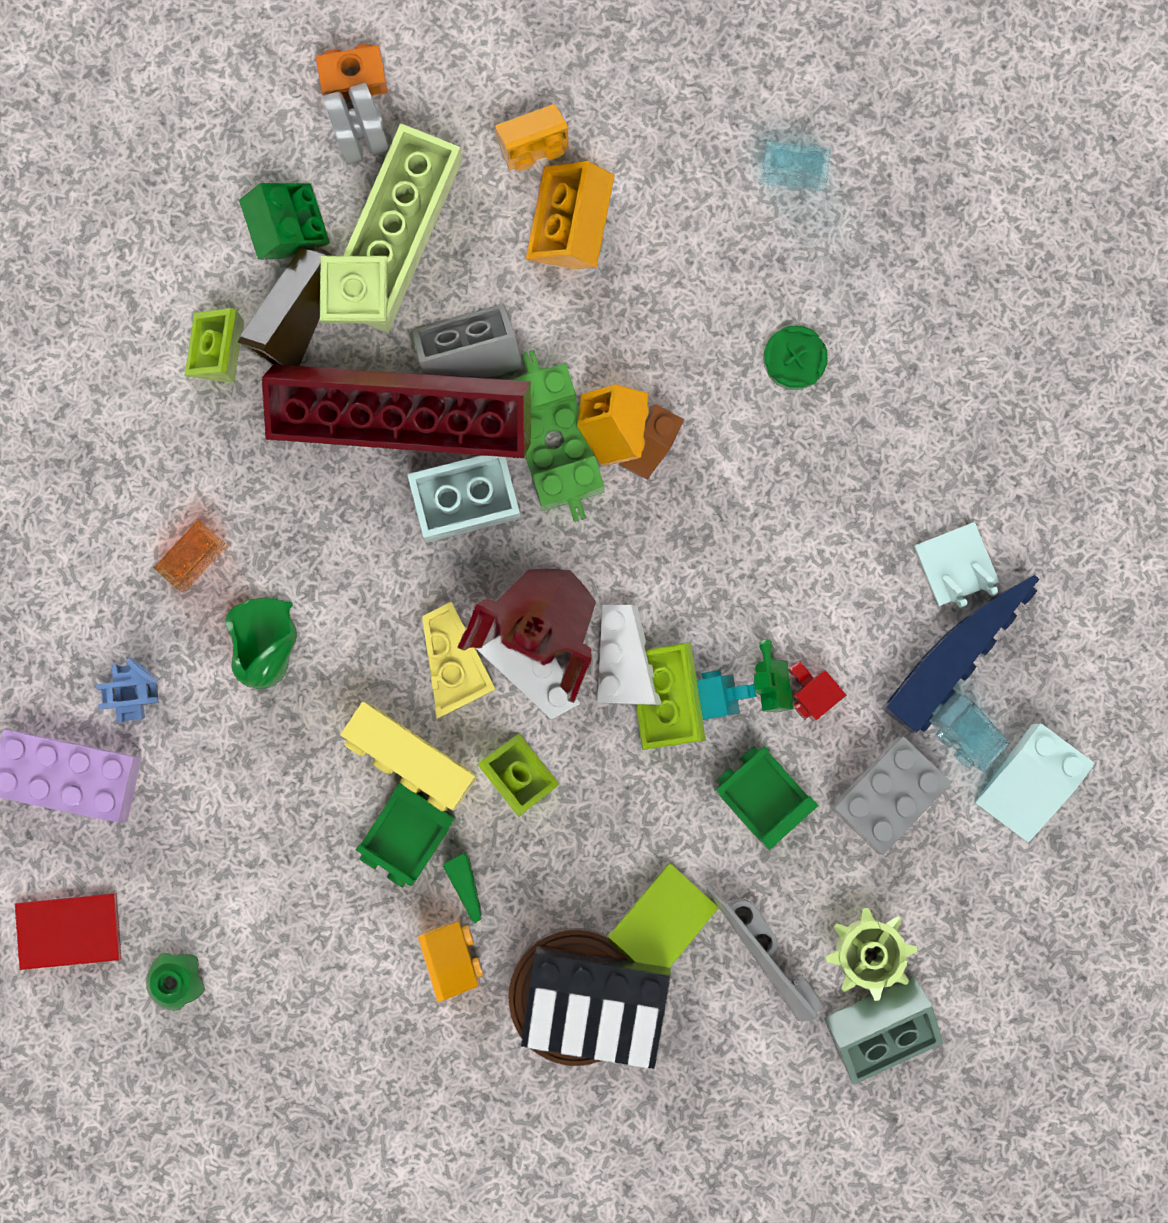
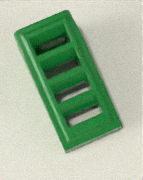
M466 851L444 863L443 868L472 922L477 923L482 919V911L470 857Z

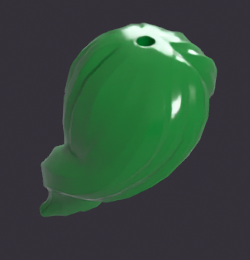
M275 598L248 599L229 610L225 618V627L233 644L231 668L236 679L243 685L255 689H266L275 686L285 676L289 666L290 654L297 638V630L289 614V610L293 606L292 602H285Z

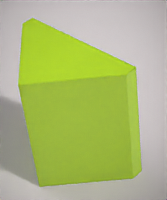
M226 308L194 313L184 376L230 383L235 382L240 350L238 340L242 334L244 324L243 318L236 309Z
M520 733L477 764L518 817L560 785Z

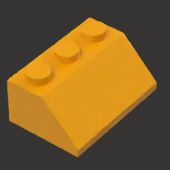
M590 161L544 167L526 260L570 269L597 268L615 175Z

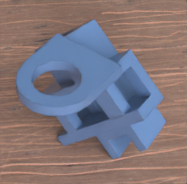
M130 657L125 661L128 664L127 666L112 665L113 683L96 684L97 690L102 692V704H98V708H116L117 723L129 720L145 719L144 705L159 703L157 680L159 678ZM148 685H149V689H150V698H149V693H148ZM114 689L116 694V702L114 699Z

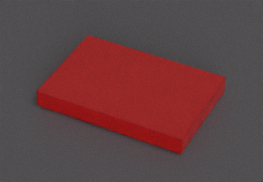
M117 893L15 903L19 970L118 961L122 959Z

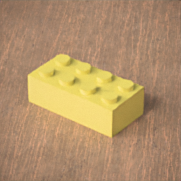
M366 702L360 704L340 734L347 740L344 746L359 756H365L366 753L375 758L371 764L386 774L392 775L393 772H396L402 776L400 780L402 785L414 793H419L420 790L430 795L427 801L443 812L447 811L448 808L451 810L457 809L478 778L476 774Z

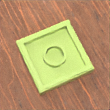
M321 256L320 322L387 323V256Z

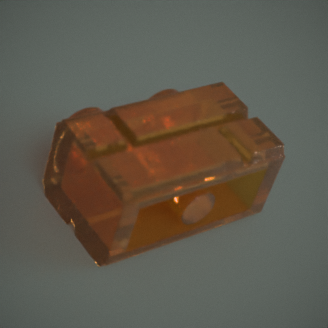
M198 519L154 566V569L173 587L185 593L216 560L215 555H220L227 548L228 544Z

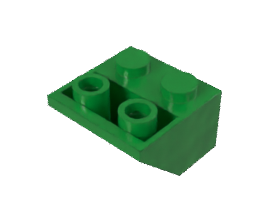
M260 183L239 199L258 260L284 259L296 255L300 247L312 250L315 247H322L330 243L311 183Z

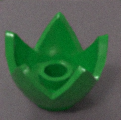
M161 953L152 962L145 979L149 997L160 1007L172 1011L180 1010L186 1004L199 998L204 993L205 987L198 977V958L191 954L174 956L169 953ZM169 976L176 980V987L174 989H170L166 985V979Z

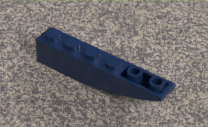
M1033 575L996 595L966 616L920 659L881 709L909 732L918 733L919 730L925 732L936 719L933 712L940 704L946 706L956 694L953 687L960 679L963 681L967 680L977 666L973 662L980 653L985 656L996 644L997 640L993 637L1000 628L1006 630L1016 619L1017 615L1014 611L1020 603L1026 605L1036 594L1037 589L1034 586L1039 581V578Z

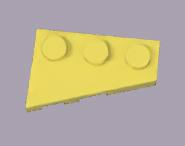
M452 601L422 616L436 718L439 719L495 691L496 688L476 649L468 648L463 651L457 648L466 629Z

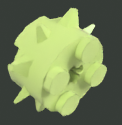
M863 908L860 920L851 923L848 927L838 923L835 924L834 929L839 935L836 950L825 956V959L828 963L839 965L840 970L845 974L841 988L844 992L859 985L869 989L873 999L878 1001L881 998L883 987H889L895 982L904 985L908 984L909 980L904 973L907 966L906 958L918 951L917 946L906 944L898 933L901 918L897 916L884 924L873 918L869 908ZM876 946L877 949L874 951L878 954L876 959L868 958L865 961L867 955L864 953L868 947L873 949Z

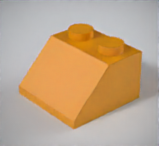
M460 919L425 930L418 936L437 1003L479 987V978L483 977L484 973L479 957L473 958L469 946L474 944L469 925L463 926Z

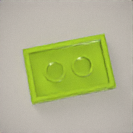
M691 642L645 650L648 663L653 668L655 677H652L655 692L660 696L661 705L636 704L642 750L706 741Z
M669 863L605 939L629 961L671 968L719 907Z

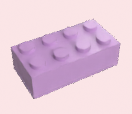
M3 730L0 741V798L117 823L128 822L142 757L18 731Z

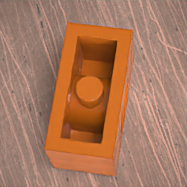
M360 44L354 49L346 51L330 49L325 51L323 55L316 56L323 96L338 91L343 95L344 100H351L349 95L350 87L366 82L371 96L388 93L379 45ZM351 67L359 69V72L354 76L344 75L345 71Z

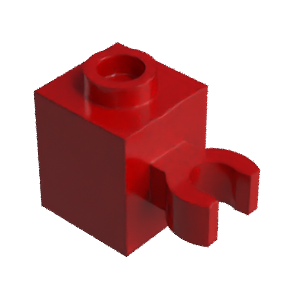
M801 661L788 669L792 677L802 686L792 697L796 701L793 704L794 709L804 720L808 717L812 722L818 720L847 696L826 670L813 678Z

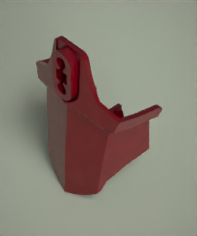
M527 570L498 601L486 598L475 605L468 626L457 648L463 651L468 648H482L501 633L500 642L506 648L539 661L543 666L551 663L556 654L567 651L570 654L564 667L560 687L567 694V701L574 703L592 661V649L584 644V639L596 601L571 570Z

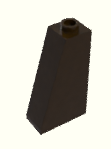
M300 247L240 335L239 344L270 365L300 366L320 320L321 256H333L326 250L315 247L311 251Z

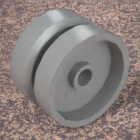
M366 82L350 87L349 95L354 108L349 110L343 95L338 91L322 96L346 165L361 161L363 158V152L358 139L365 138L368 150L374 156L389 150L383 132L385 126L376 101H372Z

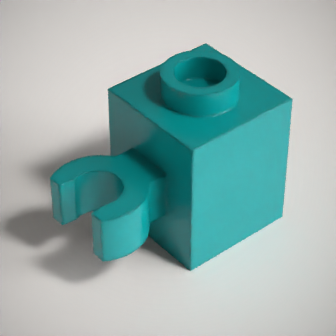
M721 670L701 673L702 679L697 680L703 720L740 714L738 700L757 697L755 684L735 686L734 675L722 676Z

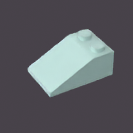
M1042 723L1032 724L974 803L1029 843L1073 794L1095 763Z

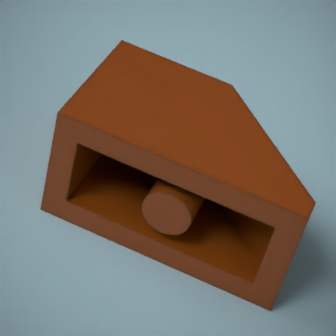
M657 404L648 406L649 414L645 421L644 429L645 446L641 453V458L618 464L646 480L671 449L684 422L683 418Z

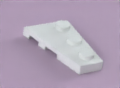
M602 605L597 703L661 705L660 696L655 692L652 677L655 676L652 665L648 663L644 647L647 643L638 607L635 605Z
M500 636L491 640L482 648H476L551 720L580 705L577 697L574 703L567 701V694L560 687L563 671L555 657L551 663L543 666L539 661L506 648L500 642Z

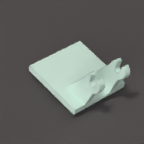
M975 522L913 546L938 606L951 601L957 603L960 608L967 606V600L963 599V597L981 589L987 591L990 596L998 593L997 587L993 585L999 583V579Z

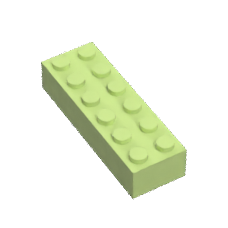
M402 123L398 127L343 255L387 256V323L363 324L388 334L463 160L459 146Z

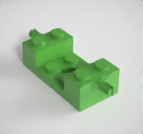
M531 350L529 354L532 364L527 352L522 354L527 372L521 377L512 380L531 382V444L525 457L542 512L568 504L573 522L579 521L576 508L581 520H584L587 516L585 515L581 500L604 493L605 486L596 457L593 456L591 448L577 427L579 408L566 363L551 368H540L535 350ZM550 432H558L563 436L564 442L561 447L552 449L545 443L546 436Z

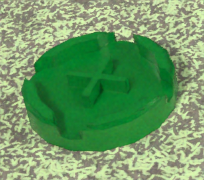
M787 326L777 331L768 340L763 353L764 367L768 377L778 386L788 390H803L814 385L822 377L828 363V350L825 343L823 344V341L814 330L804 326Z

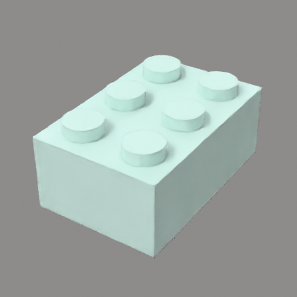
M481 455L407 474L423 538L426 543L521 519L505 457Z

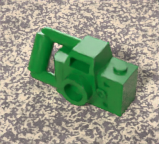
M764 639L759 644L763 654V661L756 664V673L754 674L753 681L756 693L761 697L762 711L778 713L792 710L793 701L788 662L773 659L774 646L770 640Z

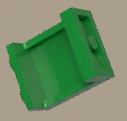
M753 746L740 758L743 764L733 772L729 768L715 780L719 786L714 791L767 850H771L819 805L799 787L769 753L766 746H762L759 750Z
M399 782L392 792V797L362 843L357 846L356 851L361 854L359 857L360 861L373 869H376L379 865L389 872L387 875L389 880L403 888L405 884L409 886L414 885L457 818L447 811L439 810L430 804L427 798L418 792L414 793Z

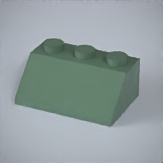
M915 976L908 979L907 985L897 982L892 987L882 991L881 998L878 1001H875L872 995H869L862 1001L845 1009H839L832 1015L824 1018L830 1036L853 1085L943 1044L932 1004Z

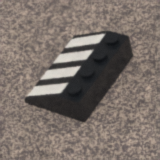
M537 946L531 972L521 1047L655 1069L668 997L671 968Z

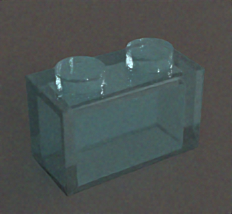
M767 141L762 158L760 184L823 191L828 180L831 148Z
M957 692L930 720V723L938 730L935 736L948 748L953 747L957 751L954 757L966 768L973 765L984 772L1010 744L973 701Z

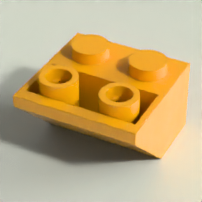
M556 104L495 125L496 138L509 171L517 169V171L529 169L535 164V161L547 158V160L557 159L565 153V150L569 149L568 126Z
M614 384L581 394L577 427L600 465L608 466L641 458V453L645 446V421L649 414V393Z

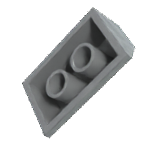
M504 304L411 330L420 366L425 375L488 379L498 375H509L516 370L523 369L515 335Z

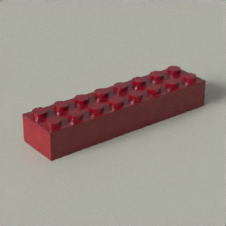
M273 364L262 376L266 440L524 458L531 444V382L277 364Z

